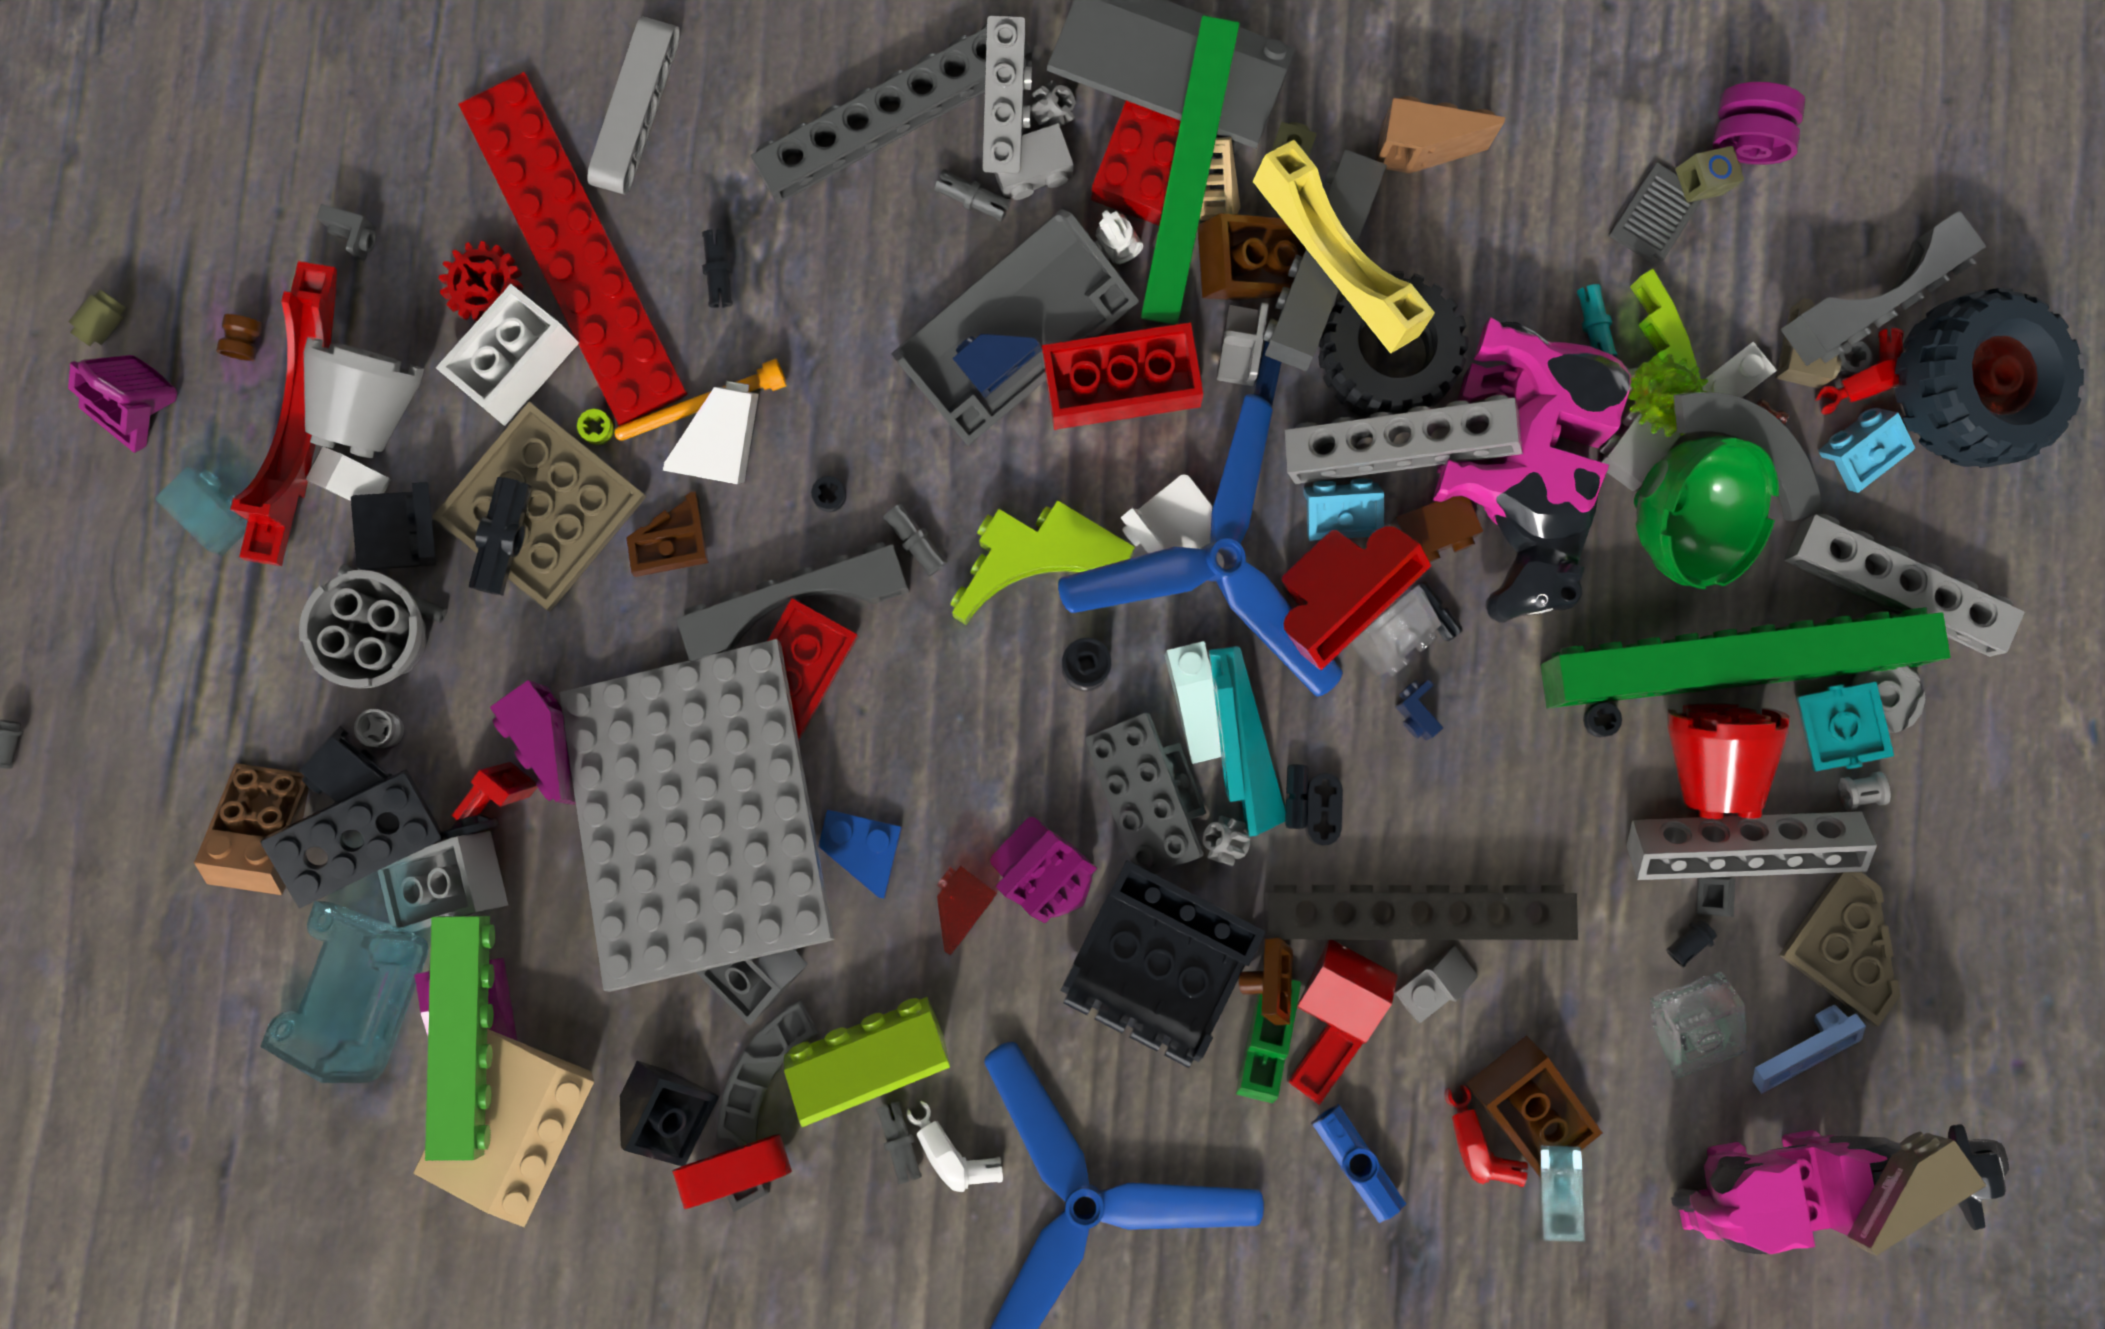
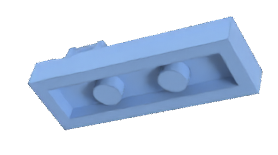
M1836 1005L1822 1010L1815 1015L1814 1019L1820 1033L1755 1067L1753 1083L1761 1094L1861 1041L1866 1025L1857 1014L1847 1017Z

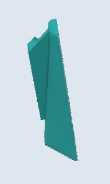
M1238 646L1209 650L1225 793L1230 802L1241 800L1243 820L1246 824L1245 829L1249 837L1257 836L1285 822L1286 811L1241 649Z

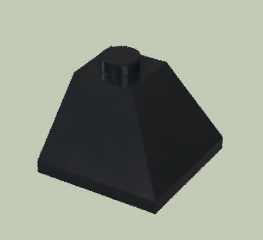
M636 1061L619 1096L621 1148L627 1152L674 1165H686L719 1096L666 1069Z

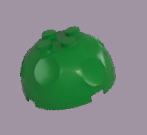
M1725 436L1688 440L1669 450L1667 455L1648 472L1641 489L1637 491L1634 497V506L1637 508V521L1635 524L1638 537L1655 567L1674 582L1699 589H1706L1705 586L1715 584L1725 586L1748 570L1766 545L1775 522L1774 519L1768 518L1771 495L1779 496L1777 472L1771 458L1760 446L1752 442Z

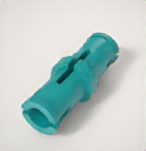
M1599 284L1588 285V291L1586 292L1585 288H1580L1577 290V296L1579 297L1584 317L1581 325L1583 332L1588 333L1590 346L1617 357V351H1615L1610 330L1613 322L1611 316L1606 314L1601 286Z

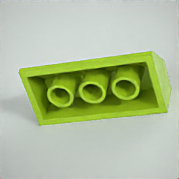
M928 997L920 1000L917 998L908 999L893 1011L885 1014H871L864 1018L861 1024L848 1029L844 1027L834 1029L826 1034L825 1038L811 1044L809 1042L799 1043L792 1047L788 1053L784 1054V1073L802 1127L950 1068L944 1034Z

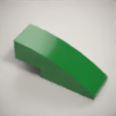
M1292 980L1290 1025H1274L1261 1015L1262 994L1257 995L1242 1059L1236 1095L1268 1103H1274L1279 1097L1285 1059L1289 1054L1302 982Z

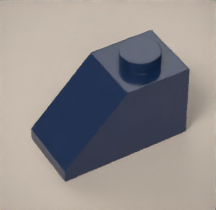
M980 334L976 339L970 336L956 348L955 351L958 354L952 359L984 398H986L1041 352L1042 349L1035 338Z

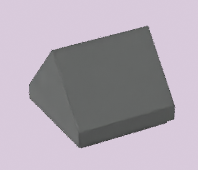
M1698 878L1696 914L1734 917L1736 878Z

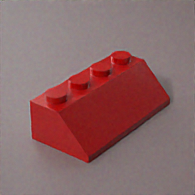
M1191 322L1042 345L1054 430L1201 407L1204 394Z

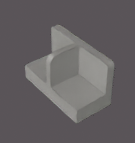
M1261 303L1259 310L1229 305L1217 373L1218 381L1248 386L1254 385L1258 375L1269 308L1268 303Z

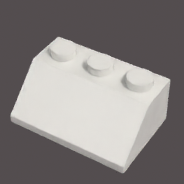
M510 284L438 364L436 369L506 426L579 342L557 320Z

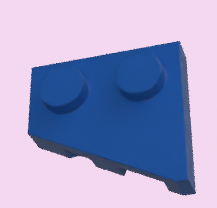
M827 809L818 847L877 897L885 899L902 827Z

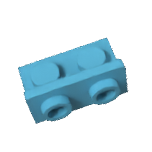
M1872 408L1861 413L1858 420L1844 431L1834 434L1829 439V442L1818 451L1822 458L1835 462L1848 490L1859 493L1916 448L1898 412Z
M1359 478L1351 480V484L1336 485L1333 481H1318L1313 483V487H1304V497L1307 500V537L1309 541L1321 540L1331 530H1337L1347 538L1370 537L1373 532L1384 527V492L1378 483H1373V480Z

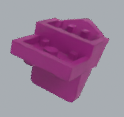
M134 355L92 358L70 363L68 389L79 397L78 408L132 452L136 453L145 448L147 445L150 415L177 400L178 392L176 388L156 369Z
M1035 817L1027 818L990 859L991 865L1003 877L996 885V888L1006 898L1021 905L1030 916L1043 923H1046L1051 917H1059L1081 908L1085 904L1092 883L1093 873L1097 870V867L1076 847L1049 830Z

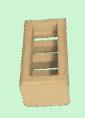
M1231 137L1216 138L1213 153H1222L1223 158L1212 159L1210 169H1223V173L1209 174L1200 215L1201 221L1208 220L1220 213L1237 214L1241 208ZM1224 184V189L1210 190V185Z

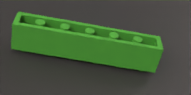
M490 916L431 917L425 1161L475 1160L483 1156L485 1149H488L490 1145L491 1130L489 1125H485V1111L489 1109L492 1098L491 1086L486 1084V1068L491 1067L493 1057L492 1046L487 1044V1028H491L494 1016L493 1006L488 1004V988H492L494 983V966L489 964V948H493L495 943V927L493 924H490Z

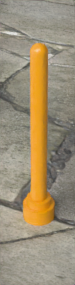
M777 358L762 363V368L756 369L757 374L736 381L748 384V392L762 387L764 390L771 388L772 391H776L787 386ZM711 391L618 426L614 431V435L618 440L623 441L697 413Z

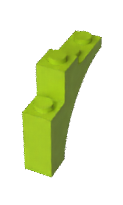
M1058 500L1052 509L1046 506L1035 524L1040 528L1038 532L998 509L994 517L988 514L978 529L977 534L981 536L979 540L980 547L988 551L989 554L987 557L983 554L978 557L970 571L974 575L971 583L967 588L961 586L953 597L950 604L955 607L952 612L953 617L967 625L973 615L987 600L1012 583L1037 574L1064 571L1079 573L1127 560L1133 555L1135 547Z

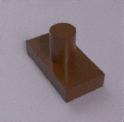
M1280 938L1265 939L1264 970L1242 971L1239 975V988L1243 995L1262 994L1261 1015L1274 1025H1290L1293 949Z

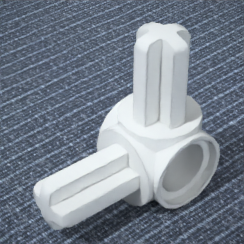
M1108 210L1104 211L1101 214L1104 219L1099 222L1095 236L1098 240L1094 243L1107 260L1111 259L1113 263L1117 264L1126 263L1141 252L1143 243L1125 215L1119 214L1117 211L1111 214Z

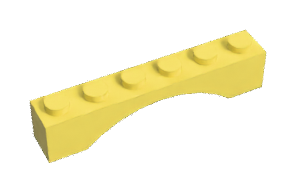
M1292 140L1266 154L1254 177L1253 183L1382 344L1392 353L1418 338L1435 312L1411 283L1400 280L1382 270L1353 242L1330 205L1317 167L1295 140Z

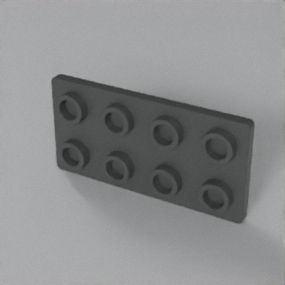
M1149 713L1141 714L1086 737L1085 743L1130 862L1156 874L1202 857L1203 852L1191 819L1206 814V810L1180 743L1162 747Z

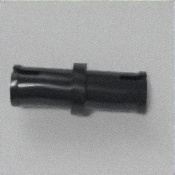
M713 229L705 230L702 232L705 252V264L702 265V271L704 275H707L708 305L711 308L719 307L718 292H720L722 308L730 307L733 305V301L731 300L729 274L733 271L732 264L728 262L726 231L716 229L715 245Z

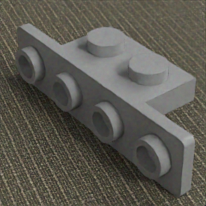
M989 16L987 18L983 141L984 172H1020L1021 136L1023 135V128H1030L1031 105H1024L1025 90H1032V66H1026V59L1024 58L1026 21L1023 17Z

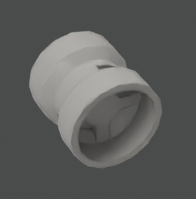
M369 709L357 717L354 723V732L359 742L366 746L389 749L395 747L401 741L404 735V725L402 720L391 712Z

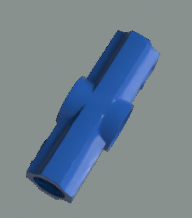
M1337 1104L1318 1115L1311 1122L1312 1126L1377 1222L1381 1223L1399 1213L1406 1205V1202L1379 1164L1376 1155L1370 1151L1341 1106ZM1357 1154H1365L1368 1162L1366 1168L1359 1173L1352 1172L1349 1168L1351 1158Z

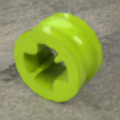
M589 409L578 418V433L591 445H603L612 438L614 424L605 412L599 409ZM603 419L604 423L600 424L604 429L602 433L598 435L596 432H592L588 435L587 431L591 430L588 426L589 422L594 420L598 423Z

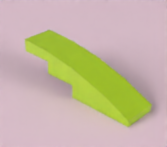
M1651 269L1641 275L1630 288L1648 313V316L1639 324V327L1657 352V355L1648 361L1647 365L1651 362L1658 363L1662 373V387L1674 403L1673 395L1703 392L1700 373L1689 337L1676 307L1654 269Z

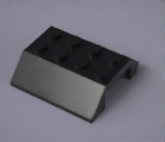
M1126 860L1060 991L1067 994L1063 1004L1087 1016L1092 1007L1097 1009L1098 1012L1094 1020L1121 1034L1128 1025L1133 1028L1129 1038L1156 1052L1161 1044L1167 1046L1164 1056L1189 1068L1193 1060L1199 1062L1204 1057L1213 1039L1211 1034L1239 979V975L1245 965L1249 967L1266 931Z

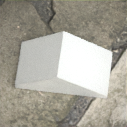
M322 447L306 477L307 481L351 501V496L385 493L391 481L390 478L326 447Z

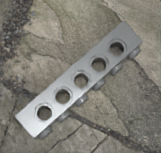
M1504 395L1491 396L1486 398L1485 402L1469 404L1467 401H1454L1448 403L1444 408L1431 409L1426 406L1413 407L1408 410V413L1394 415L1390 412H1377L1370 415V418L1359 420L1351 417H1341L1333 420L1331 424L1324 425L1306 422L1296 425L1295 429L1285 430L1287 473L1295 484L1443 465L1448 459L1456 462H1466L1523 454L1519 409L1515 397L1508 398ZM1477 422L1489 424L1488 428L1482 433L1474 434L1470 432L1471 427ZM1447 427L1450 429L1444 438L1434 439L1431 437L1437 428ZM1403 432L1411 433L1407 442L1403 444L1393 443L1398 434ZM1367 437L1373 439L1371 445L1366 449H1356V445L1361 439ZM1335 443V447L1330 453L1325 455L1319 454V450L1324 444Z
M1815 514L1801 521L1785 556V562L1897 614H1901L1904 610L1927 607L1928 614L1943 612L1948 638L1989 657L2008 652L2025 613L2012 606L2013 602L2010 599L2000 595H1988L1977 590L1978 585L1972 581L1962 578L1953 579L1943 574L1944 570L1935 564L1928 562L1919 563L1908 558V552L1901 548L1880 545L1874 542L1872 535L1860 530L1850 531L1840 526L1839 520L1832 516ZM1831 542L1837 544L1840 548L1841 555L1839 559L1834 557L1830 551ZM1866 558L1870 559L1875 566L1874 575L1870 574L1865 568ZM1901 574L1909 581L1908 591L1903 589L1900 584ZM1936 591L1940 592L1943 596L1944 603L1942 607L1935 601ZM1971 607L1978 614L1977 623L1970 617L1969 611Z
M1861 811L1762 815L1761 818L1755 819L1724 816L1722 819L1700 817L1633 820L1626 847L1637 880L1867 872L1877 844Z

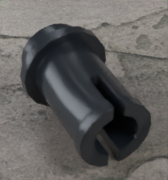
M1701 919L1697 923L1691 922L1689 924L1691 929L1671 947L1666 949L1669 956L1682 968L1707 945L1709 947L1714 945L1713 940L1717 937V934Z

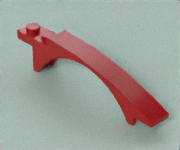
M298 261L291 291L283 292L281 303L287 333V374L280 418L272 444L261 468L251 483L239 495L233 498L230 510L248 520L239 555L240 558L246 561L282 567L298 497L305 498L308 484L306 477L311 470L316 444L310 442L312 435L305 432L304 348L307 337L323 340L322 347H330L337 283V269L332 266Z

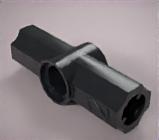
M497 477L488 514L483 516L477 528L475 543L478 552L473 565L469 588L494 595H504L513 557L519 555L524 542L525 527L522 523L531 494V485L506 477Z

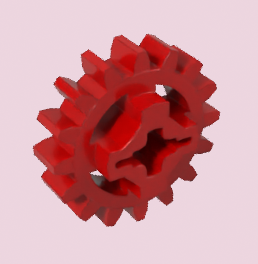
M485 241L480 242L478 249H474L469 242L465 243L466 252L463 254L454 249L452 254L455 257V261L453 263L449 261L442 263L449 270L448 274H442L438 277L444 285H447V287L440 290V294L445 299H449L446 305L453 312L458 311V315L465 321L472 315L473 320L477 322L510 284L519 291L523 290L524 287L518 280H515L522 275V272L517 266H513L515 263L514 258L509 253L504 255V250L497 244L490 251V247ZM475 274L481 279L483 278L488 291L479 287L478 281L474 277ZM479 302H487L486 304L476 305Z

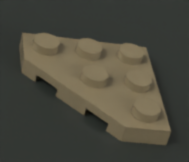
M1862 872L1837 873L1782 949L1779 956L1868 1023L1879 1027L1901 996L1898 980L1894 979L1891 957H1894L1889 927L1885 925L1881 903L1884 902L1882 888Z

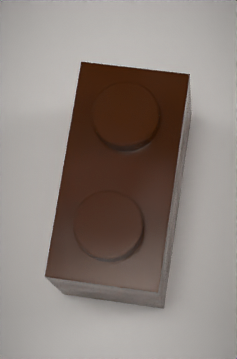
M1453 496L1443 502H1433L1400 515L1390 523V526L1400 529L1417 541L1430 563L1441 558L1440 551L1452 547L1454 553L1475 545L1473 538H1476L1483 532L1470 499L1464 496Z

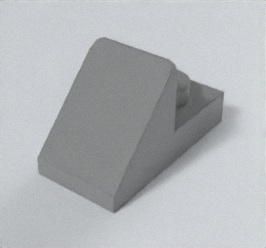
M1453 945L1396 989L1394 993L1415 1021L1420 1024L1449 1000L1456 1002L1476 980L1478 975L1455 945Z

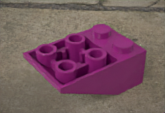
M527 680L490 706V709L496 716L492 719V722L504 738L510 736L518 747L514 754L519 762L527 770L532 767L540 779L536 782V785L548 801L554 799L558 803L575 805L562 707L548 687Z

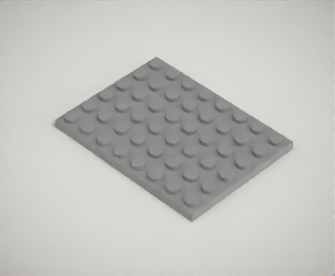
M774 639L713 654L693 662L689 660L559 692L565 720L567 748L604 991H616L834 940L781 642Z

